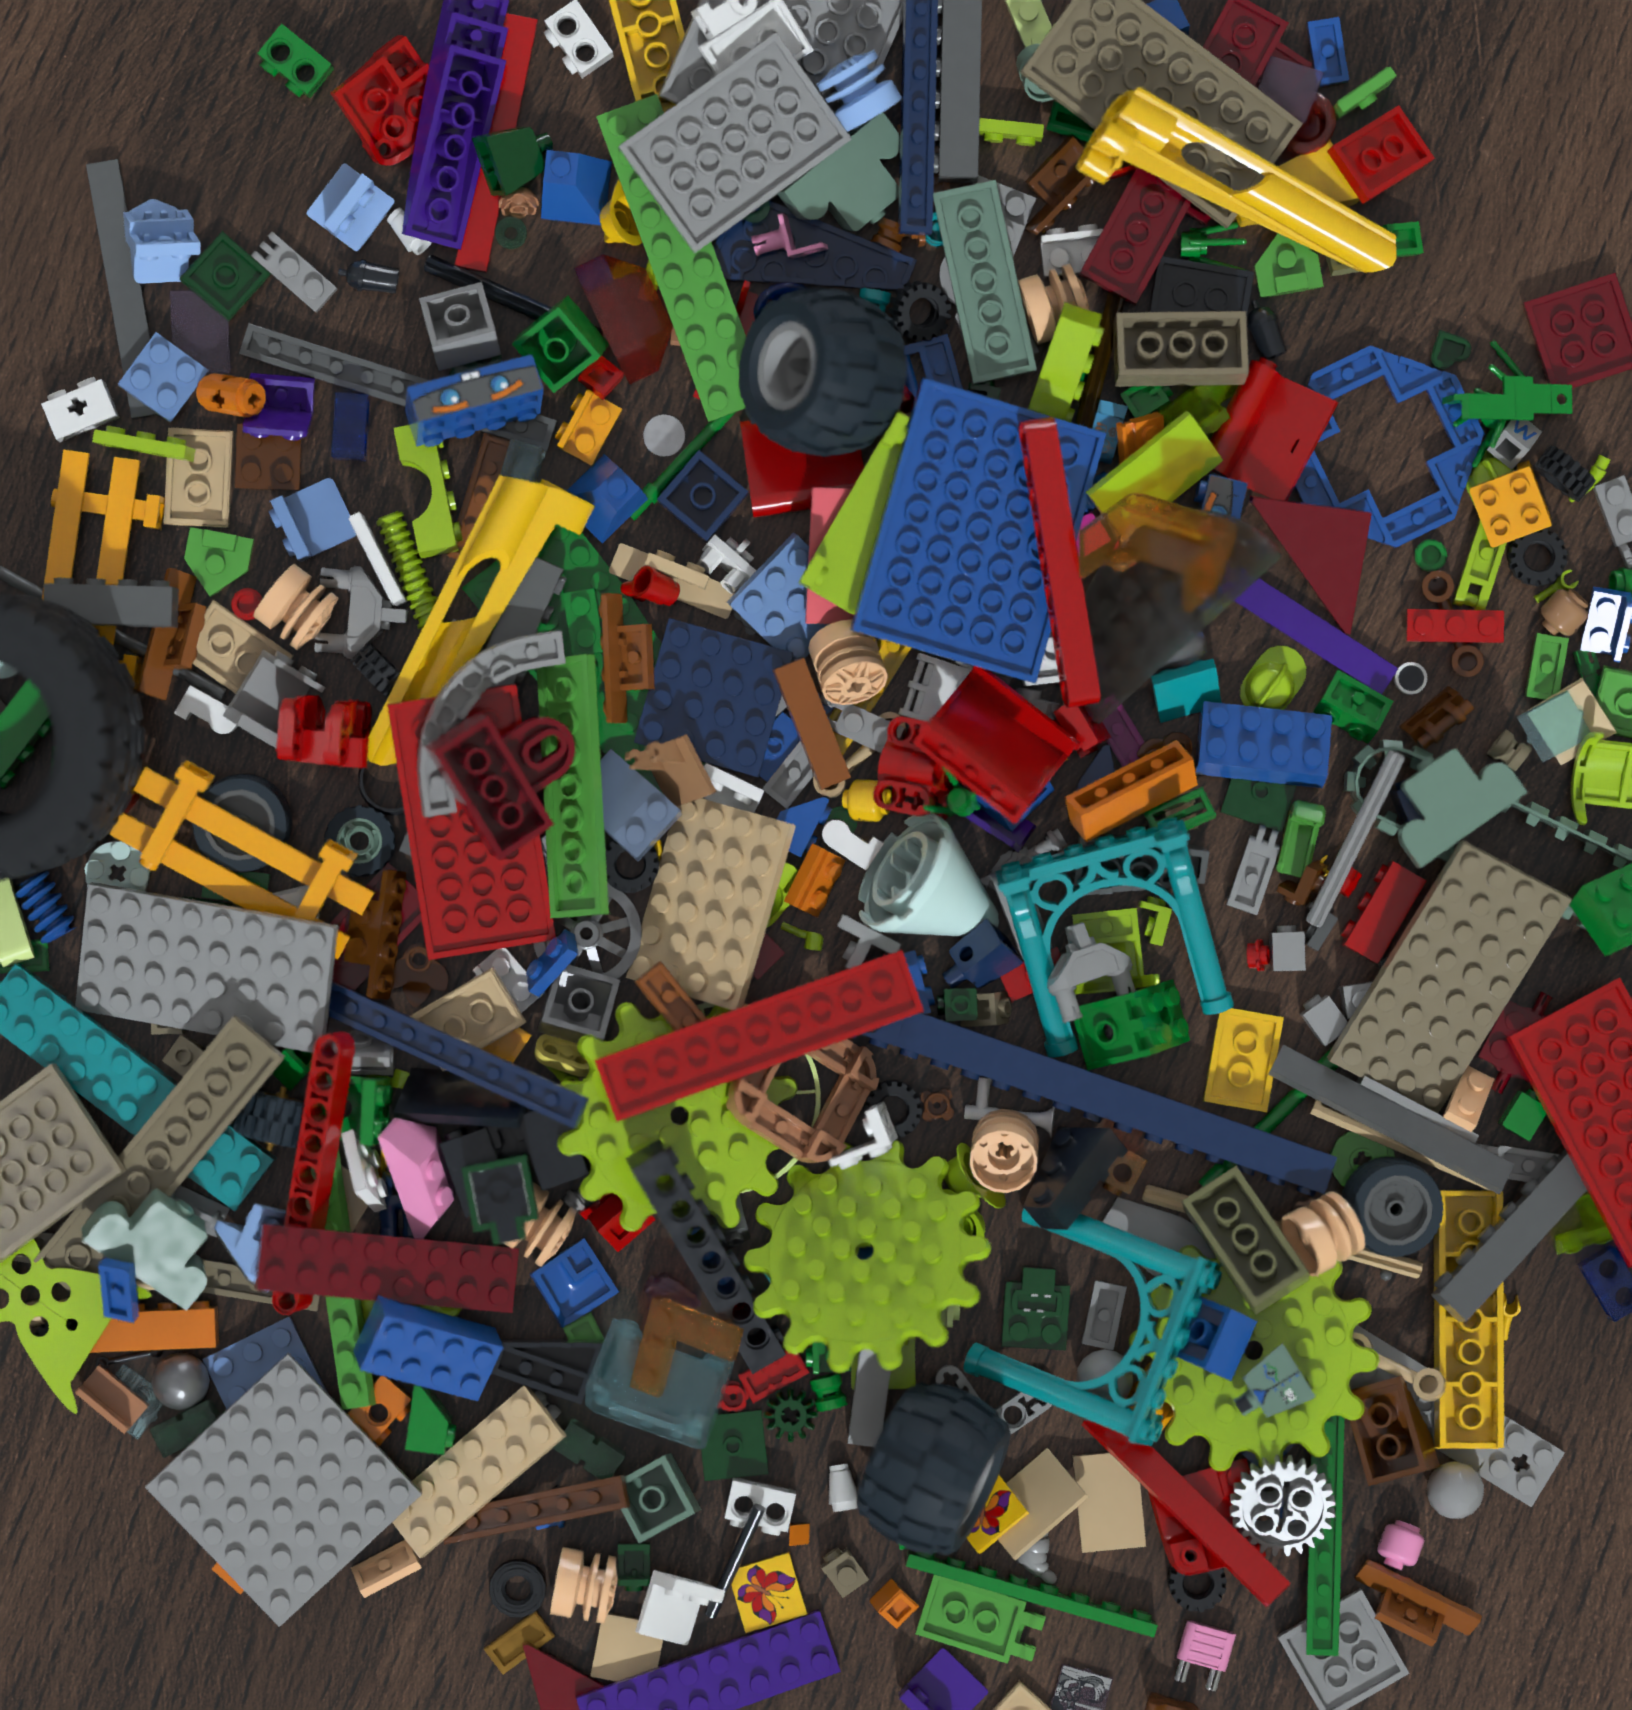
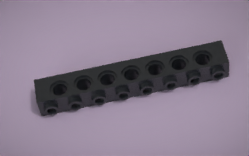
M660 1139L625 1158L639 1185L752 1374L785 1356L786 1353L781 1346L784 1336L777 1325L770 1327L765 1318H760L754 1313L753 1303L755 1300L751 1293L755 1292L756 1289L747 1274L741 1277L736 1268L741 1266L733 1250L725 1251L721 1242L726 1239L717 1223L711 1226L706 1219L711 1213L703 1199L695 1200L691 1191L696 1188L687 1172L680 1175L676 1165L680 1161L672 1147L669 1146L665 1149ZM661 1175H670V1178L666 1182H656ZM685 1200V1204L681 1208H672L676 1201ZM701 1226L697 1233L687 1234L691 1227ZM716 1252L711 1259H702L706 1253ZM731 1277L728 1283L717 1285L720 1279ZM740 1302L746 1303L742 1309L733 1310L736 1304ZM761 1328L757 1334L748 1335L751 1329Z

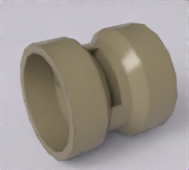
M1505 729L1489 748L1487 755L1493 760L1499 759L1514 773L1527 758L1532 748L1526 743H1518L1514 739V734Z

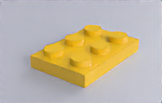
M1234 1008L1218 1013L1203 1096L1204 1102L1261 1112L1268 1111L1273 1077L1268 1075L1277 1058L1284 1017Z

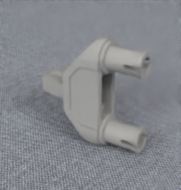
M361 566L351 567L350 570L321 568V576L334 577V579H320V585H323L325 588L348 589L351 595L348 631L345 634L319 632L315 636V640L328 641V644L315 643V652L341 653L347 659H352L368 642L371 644L383 630H390V622L407 624L408 610L392 609L391 601L384 598Z
M1077 923L1065 928L1069 943L1065 945L1067 953L1060 956L1047 982L1049 993L1056 997L1063 1023L1083 1017L1074 992L1078 984L1107 975L1112 978L1117 996L1136 991L1129 971L1132 970L1133 964L1128 955L1102 942L1096 944L1093 936L1089 937L1084 923Z

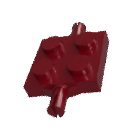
M1540 991L1533 1008L1522 1007L1510 1000L1506 1004L1478 1057L1491 1063L1499 1071L1492 1084V1090L1496 1091L1502 1080L1497 1092L1503 1094L1510 1078L1522 1079L1530 1083L1506 1037L1546 1017L1544 1013L1553 997L1547 995L1541 1006L1546 993Z

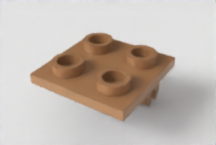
M687 734L661 744L659 742H652L646 746L644 751L640 752L634 749L628 751L625 755V760L635 759V762L629 766L630 769L652 771L664 796L676 807L716 792Z

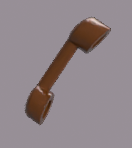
M1437 570L1430 572L1422 581L1423 595L1429 601L1437 603L1439 609L1453 610L1449 600L1454 590L1453 579L1445 571ZM1453 642L1455 652L1452 655L1451 664L1454 671L1463 677H1472L1478 674L1484 664L1483 655L1480 650L1474 646L1467 645V643Z

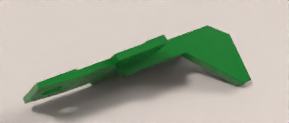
M1503 376V394L1466 393L1453 394L1442 398V404L1461 403L1462 419L1534 420V413L1573 414L1572 385L1533 384V377ZM1559 394L1565 396L1564 404L1558 403L1557 396Z

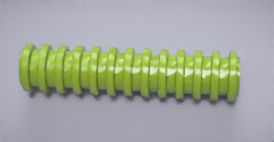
M396 511L379 518L376 524L382 528L380 534L385 535L386 539L383 542L389 546L387 552L393 556L391 562L393 564L396 563L395 572L400 573L399 582L404 583L402 590L404 592L407 591L408 596H406V600L411 601L410 610L415 611L413 617L419 621L417 627L418 629H423L435 605V601H437V597L432 596L433 587L428 586L430 579L424 576L426 569L421 568L420 564L423 562L422 559L417 558L419 553L418 549L413 548L414 540L409 538L411 535L410 530L407 531L405 528L408 524L402 520L404 514L403 512Z

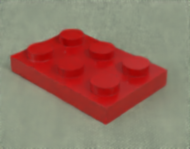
M1399 105L1327 150V153L1362 204L1435 159Z

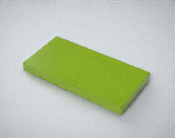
M1186 410L1087 490L1086 493L1121 541H1125L1220 464L1223 459L1193 416Z

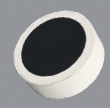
M1404 663L1398 667L1394 675L1395 686L1404 694L1412 695L1419 693L1426 686L1427 673L1418 663Z

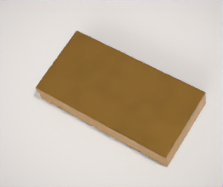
M536 1610L533 1614L523 1618L484 1647V1650L504 1675L526 1658L523 1643L529 1642L539 1649L555 1637V1634Z

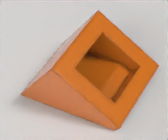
M790 1523L789 1546L809 1544L810 1524Z

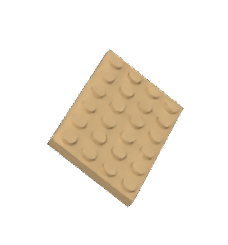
M700 798L677 807L681 810L682 815L669 828L659 863L658 874L654 880L641 924L642 937L640 948L633 964L628 969L626 978L636 980L658 961H661L689 997L735 1010L743 1007L796 825Z

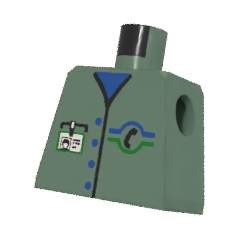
M1281 1344L1243 1377L1249 1390L1233 1401L1243 1417L1261 1407L1268 1418L1316 1398L1284 1345Z

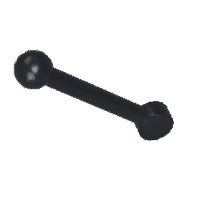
M146 1350L113 1358L101 1356L97 1359L96 1366L101 1364L107 1368L111 1364L149 1356L159 1358L162 1355V1350Z

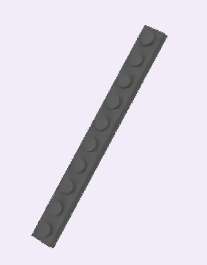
M250 323L248 324L239 352L241 356L406 407L407 387L431 381ZM537 415L534 419L527 422L516 420L508 422L505 426L496 430L485 428L479 431L548 452L557 420Z

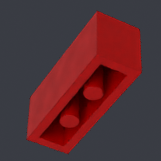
M1389 861L1387 866L1382 863L1373 877V880L1377 882L1371 893L1366 891L1356 907L1361 911L1355 921L1349 919L1340 936L1344 937L1341 945L1374 964L1380 962L1427 881L1394 861Z

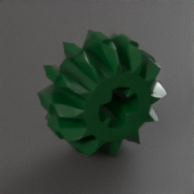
M789 1386L787 1389L788 1397L784 1398L780 1390L775 1391V1395L779 1400L778 1403L772 1399H767L766 1404L775 1409V1411H764L763 1417L767 1419L775 1418V1420L766 1425L767 1430H773L778 1426L779 1429L775 1435L777 1439H780L784 1431L788 1432V1442H793V1432L795 1431L798 1432L801 1439L806 1438L803 1426L814 1430L815 1424L807 1420V1418L818 1417V1412L806 1410L815 1404V1400L811 1398L803 1403L802 1400L806 1395L805 1390L801 1389L796 1398L793 1397V1387ZM786 1407H789L791 1410H799L800 1414H796V1421L792 1422L790 1418L785 1420L782 1418V1415H785L784 1409Z

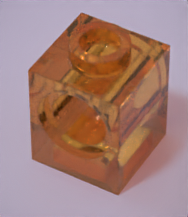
M1128 1150L1123 1158L1117 1157L1107 1170L1110 1175L1105 1180L1103 1188L1118 1196L1121 1195L1122 1191L1130 1195L1148 1160ZM1120 1163L1128 1164L1131 1171L1130 1176L1124 1181H1118L1113 1176L1115 1166Z

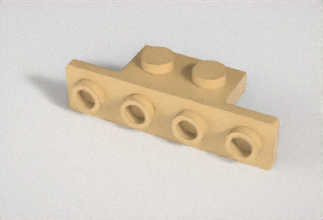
M623 543L619 544L609 568L611 574L631 581L641 567L650 566L659 572L671 576L674 581L679 583L680 593L677 598L678 601L723 619L729 618L732 607L727 601L735 593L730 594L722 587L720 582L705 575L706 568L691 562H687L686 567L674 562L675 556L661 550H657L655 555L650 552L649 554Z

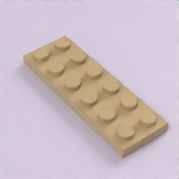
M524 1385L412 1481L422 1491V1495L392 1523L419 1558H424L567 1435L531 1388Z

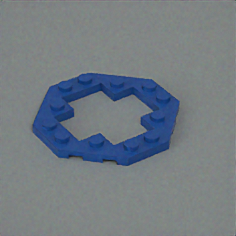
M1370 345L1312 373L1307 388L1335 399L1383 376L1396 404L1426 390L1453 446V449L1425 462L1439 491L1382 518L1369 489L1339 503L1315 451H1313L1295 485V490L1302 503L1371 512L1367 538L1396 548L1455 519L1463 491L1466 488L1473 467L1472 462L1476 457L1484 431L1478 419H1468L1458 427L1453 426V422L1462 416L1461 403L1442 404V398L1453 394H1465L1456 375L1385 352ZM1333 415L1318 442L1340 432Z

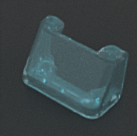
M613 1318L586 1384L585 1405L591 1411L607 1418L692 1448L705 1449L734 1369L735 1361L719 1351L705 1354L703 1359L643 1339V1333L639 1329V1325L632 1320Z

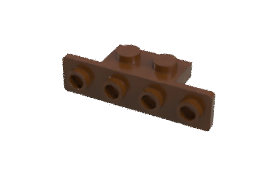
M1068 136L1025 181L1046 204L1026 224L1025 228L1030 233L1038 235L1048 231L1055 223L1054 218L1062 209L1067 210L1078 198L1076 195L1084 187H1089L1096 181L1077 170V163L1084 148L1073 136Z
M384 869L379 901L370 900L362 916L352 910L350 911L347 935L351 937L346 944L344 962L370 965L367 998L389 1000L393 988L394 963L398 953V933L402 922V903L406 891V872Z

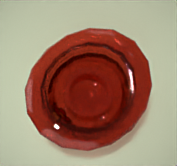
M1305 92L1296 95L1284 107L1287 112L1303 123L1286 146V149L1291 153L1305 155L1317 152L1333 136L1336 125L1335 110L1331 102L1320 93Z

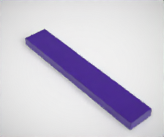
M1236 564L1225 580L1223 595L1376 692L1383 694L1397 672L1398 668L1240 565Z

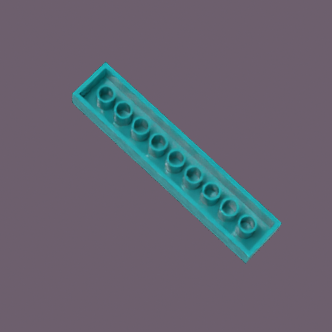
M15 964L0 983V1034L46 1068L50 1064L56 1063L72 1089L136 1136L178 1082L85 1011L77 1008L72 1001L24 967L23 964ZM231 1123L189 1173L188 1177L235 1212L253 1191L277 1157L252 1138L235 1132Z

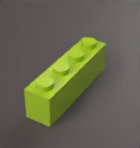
M1064 302L1028 410L1072 422L1075 409L1070 408L1072 400L1079 401L1085 382L1079 381L1082 372L1089 373L1094 359V355L1089 354L1091 346L1098 347L1104 328L1099 327L1102 314Z

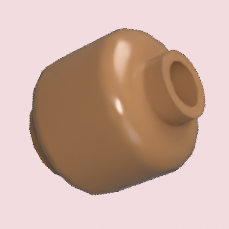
M1570 588L1568 591L1559 589L1541 607L1542 616L1545 618L1542 625L1554 636H1557L1559 632L1565 636H1571L1587 620L1588 610L1586 608L1589 604L1574 589Z

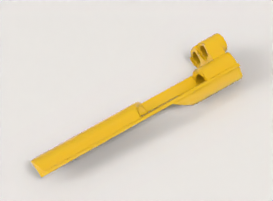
M1139 86L1134 91L1129 90L1123 93L1109 106L1103 115L1102 123L1094 130L1077 163V170L1105 185L1106 180L1115 168L1119 169L1122 165V160L1356 271L1363 273L1377 272L1392 267L1396 261L1395 234ZM1202 142L1210 144L1265 177L1255 186L1243 190H1233L1188 164L1182 157V148L1190 143Z
M499 475L368 737L370 738L368 752L370 762L380 766L397 764L387 704L438 696L443 686L453 674L479 653L554 526L558 524L581 535L595 507L593 504L544 479H541L538 484ZM497 558L501 563L500 571L477 616L461 621L442 622L469 569L483 559Z

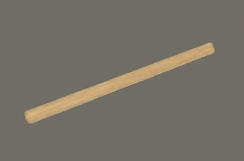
M1146 1185L1142 1199L1151 1204L1185 1213L1182 1201L1189 1196L1160 1187ZM1274 1220V1222L1276 1223V1225H1277V1226L1279 1227V1229L1281 1230V1228H1280V1221ZM1364 1247L1362 1252L1349 1258V1260L1413 1278H1419L1423 1269V1263L1418 1260L1403 1256H1383L1372 1252Z

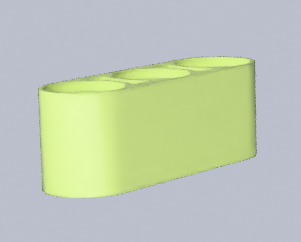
M11 878L0 880V961L3 968L35 958Z

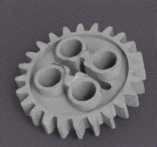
M1275 1455L1274 1464L1271 1465L1264 1457L1262 1458L1263 1468H1258L1253 1463L1250 1464L1252 1474L1249 1475L1241 1472V1481L1243 1483L1234 1482V1491L1236 1493L1230 1494V1502L1233 1504L1230 1506V1515L1234 1516L1232 1519L1234 1528H1239V1533L1244 1538L1249 1536L1248 1542L1252 1546L1259 1542L1261 1553L1268 1547H1271L1273 1556L1277 1555L1279 1549H1284L1286 1556H1290L1291 1548L1293 1547L1301 1554L1303 1553L1302 1544L1304 1543L1312 1548L1315 1547L1313 1537L1324 1539L1322 1528L1331 1529L1329 1518L1335 1517L1334 1508L1331 1507L1336 1505L1334 1495H1330L1333 1493L1332 1485L1325 1484L1327 1482L1325 1473L1317 1475L1315 1464L1306 1469L1304 1458L1297 1465L1293 1464L1292 1455L1287 1457L1285 1463H1281L1280 1457ZM1285 1481H1289L1286 1489L1287 1503L1283 1505L1282 1527L1277 1531L1276 1528L1279 1522L1278 1509L1282 1505L1283 1484ZM1266 1486L1276 1487L1272 1492L1262 1491ZM1299 1490L1308 1491L1304 1496L1294 1495ZM1261 1515H1268L1271 1517L1269 1520L1266 1521L1257 1520V1518ZM1294 1519H1299L1303 1521L1299 1525L1289 1524V1522Z

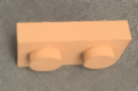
M1468 1065L1452 1092L1443 1118L1472 1132L1477 1126L1494 1078Z
M403 1540L351 1567L360 1593L366 1598L422 1567L416 1553L407 1541Z

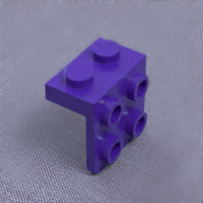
M251 373L249 379H254L258 384L262 385L265 390L266 401L260 413L251 417H245L242 431L258 438L277 435L287 440H299L302 437H306L314 415L315 378Z

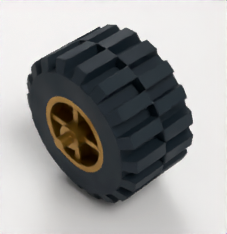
M280 1087V1091L276 1093L258 1090L235 1117L233 1130L242 1136L267 1143L266 1150L269 1151L273 1150L274 1145L297 1148L305 1100L290 1097L286 1094V1087Z

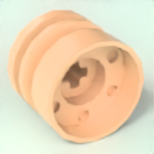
M1070 263L1061 267L1064 281H1060L1055 269L1049 270L1050 285L1046 287L1038 274L1018 280L1024 313L1037 345L1052 340L1064 302L1089 310L1088 300L1081 280L1075 275Z
M293 564L271 587L258 605L253 616L269 629L284 621L286 624L280 637L286 640L296 631L297 633L290 645L299 650L306 642L313 639L327 623L338 601V597L331 592L320 602L319 600L326 588L323 585H319L311 593H308L306 589L312 577L296 564Z
M853 619L841 620L825 626L812 637L808 647L825 699L834 704L849 705L868 700L880 692L886 685L888 678L875 637L850 630Z
M1009 1109L989 1112L978 1121L973 1130L970 1167L973 1176L982 1186L994 1192L1009 1193L1020 1190L1031 1181L1037 1168L1039 1135L1034 1123L1026 1115Z
M533 1182L540 1219L524 1222L527 1234L525 1240L528 1241L524 1257L528 1259L535 1247L539 1248L542 1252L536 1259L535 1264L542 1267L548 1259L557 1253L570 1233L577 1210L570 1207L564 1218L560 1217L557 1213L564 1201L560 1199L549 1210L544 1206L549 1192L547 1190L542 1191V1188ZM521 1240L507 1242L504 1244L513 1249L519 1244Z
M1333 1191L1325 1193L1320 1199L1312 1200L1308 1208L1300 1207L1283 1216L1280 1221L1281 1232L1303 1262L1311 1277L1318 1276L1335 1267L1337 1260H1348L1350 1256L1362 1252L1365 1247L1364 1233L1355 1212L1339 1194Z
M562 1547L550 1614L571 1618L576 1604L583 1605V1620H589L591 1607L599 1608L596 1623L604 1624L614 1601L618 1579L617 1557L609 1555L605 1570L598 1568L600 1553L595 1554L589 1567L584 1566L583 1550Z

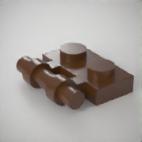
M1448 686L1399 727L1408 738L1418 743L1425 750L1431 744H1438L1444 739L1443 734L1454 725H1461L1467 720L1465 716L1475 708L1467 699L1464 700L1459 692Z

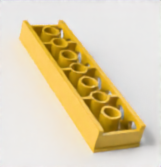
M609 0L635 102L656 94L659 95L685 35L676 0ZM658 96L664 113L676 105Z
M1440 1190L1444 1209L1440 1228L1437 1230V1234L1434 1235V1284L1445 1272L1452 1273L1458 1266L1455 1261L1467 1248L1471 1250L1475 1248L1480 1242L1477 1239L1478 1235L1488 1225L1491 1224L1494 1227L1501 1219L1499 1213L1503 1209V1191L1497 1194L1491 1190ZM1504 1281L1465 1322H1458L1434 1299V1369L1439 1371L1446 1380L1444 1394L1434 1401L1435 1449L1504 1448Z

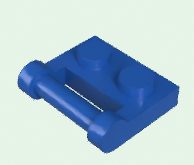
M948 334L934 337L929 341L923 340L905 345L904 353L907 362L905 385L915 398L918 384L910 355L919 353L926 379L963 390Z

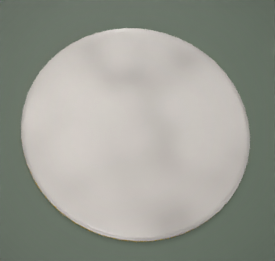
M658 415L652 418L645 426L643 438L646 447L652 453L658 456H670L678 452L683 446L685 431L681 422L675 417Z

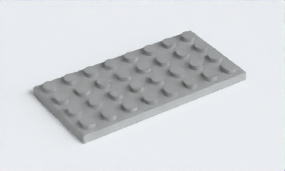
M91 882L87 887L75 1006L85 1012L218 1035L230 1019L236 1015L273 1046L313 1053L316 1040L320 1036L326 1035L338 925Z

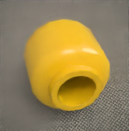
M856 779L851 783L849 790H844L842 806L844 809H848L849 816L853 820L878 822L884 815L889 814L890 810L879 807L873 799V791L878 780ZM885 788L882 798L886 804L891 803L892 797L890 789Z

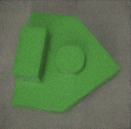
M1278 233L1254 266L1259 299L1324 287L1318 254L1308 247Z
M190 527L184 559L208 595L212 597L249 571L254 539Z

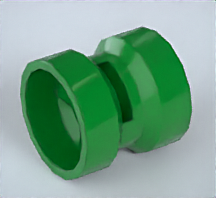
M840 1372L822 1375L809 1380L811 1389L816 1392L817 1399L815 1405L817 1412L833 1410L848 1405L846 1394L842 1393L840 1387L842 1384Z

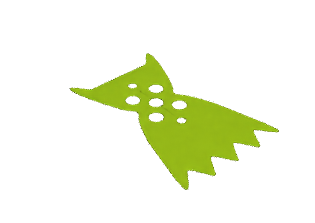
M33 1239L0 1263V1288L4 1289L9 1295L8 1305L0 1309V1322L10 1321L15 1325L23 1347L49 1387L67 1409L77 1414L71 1382L112 1318L104 1317L100 1275L70 1268L50 1269L45 1265L43 1257L38 1262H33L41 1252L36 1241ZM18 1254H25L30 1258L31 1268L25 1274H18L13 1270L12 1260ZM57 1282H65L71 1289V1295L65 1302H58L52 1296V1287ZM27 1285L35 1286L40 1292V1299L35 1305H27L21 1299V1291ZM136 1285L137 1299L152 1296L149 1291ZM37 1316L45 1318L49 1324L48 1332L42 1337L34 1336L30 1331V1322ZM70 1318L75 1319L78 1323L74 1331H70L66 1327V1322Z

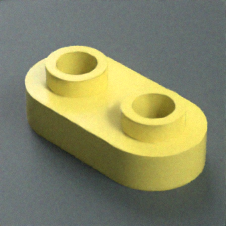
M547 1034L537 1039L534 1056L538 1062L577 1077H586L588 1075L589 1065L578 1053L577 1043Z

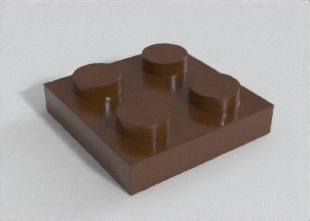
M237 424L235 488L300 491L302 438L299 440H287L277 435H269L263 438L253 437L250 433L242 431L243 424Z

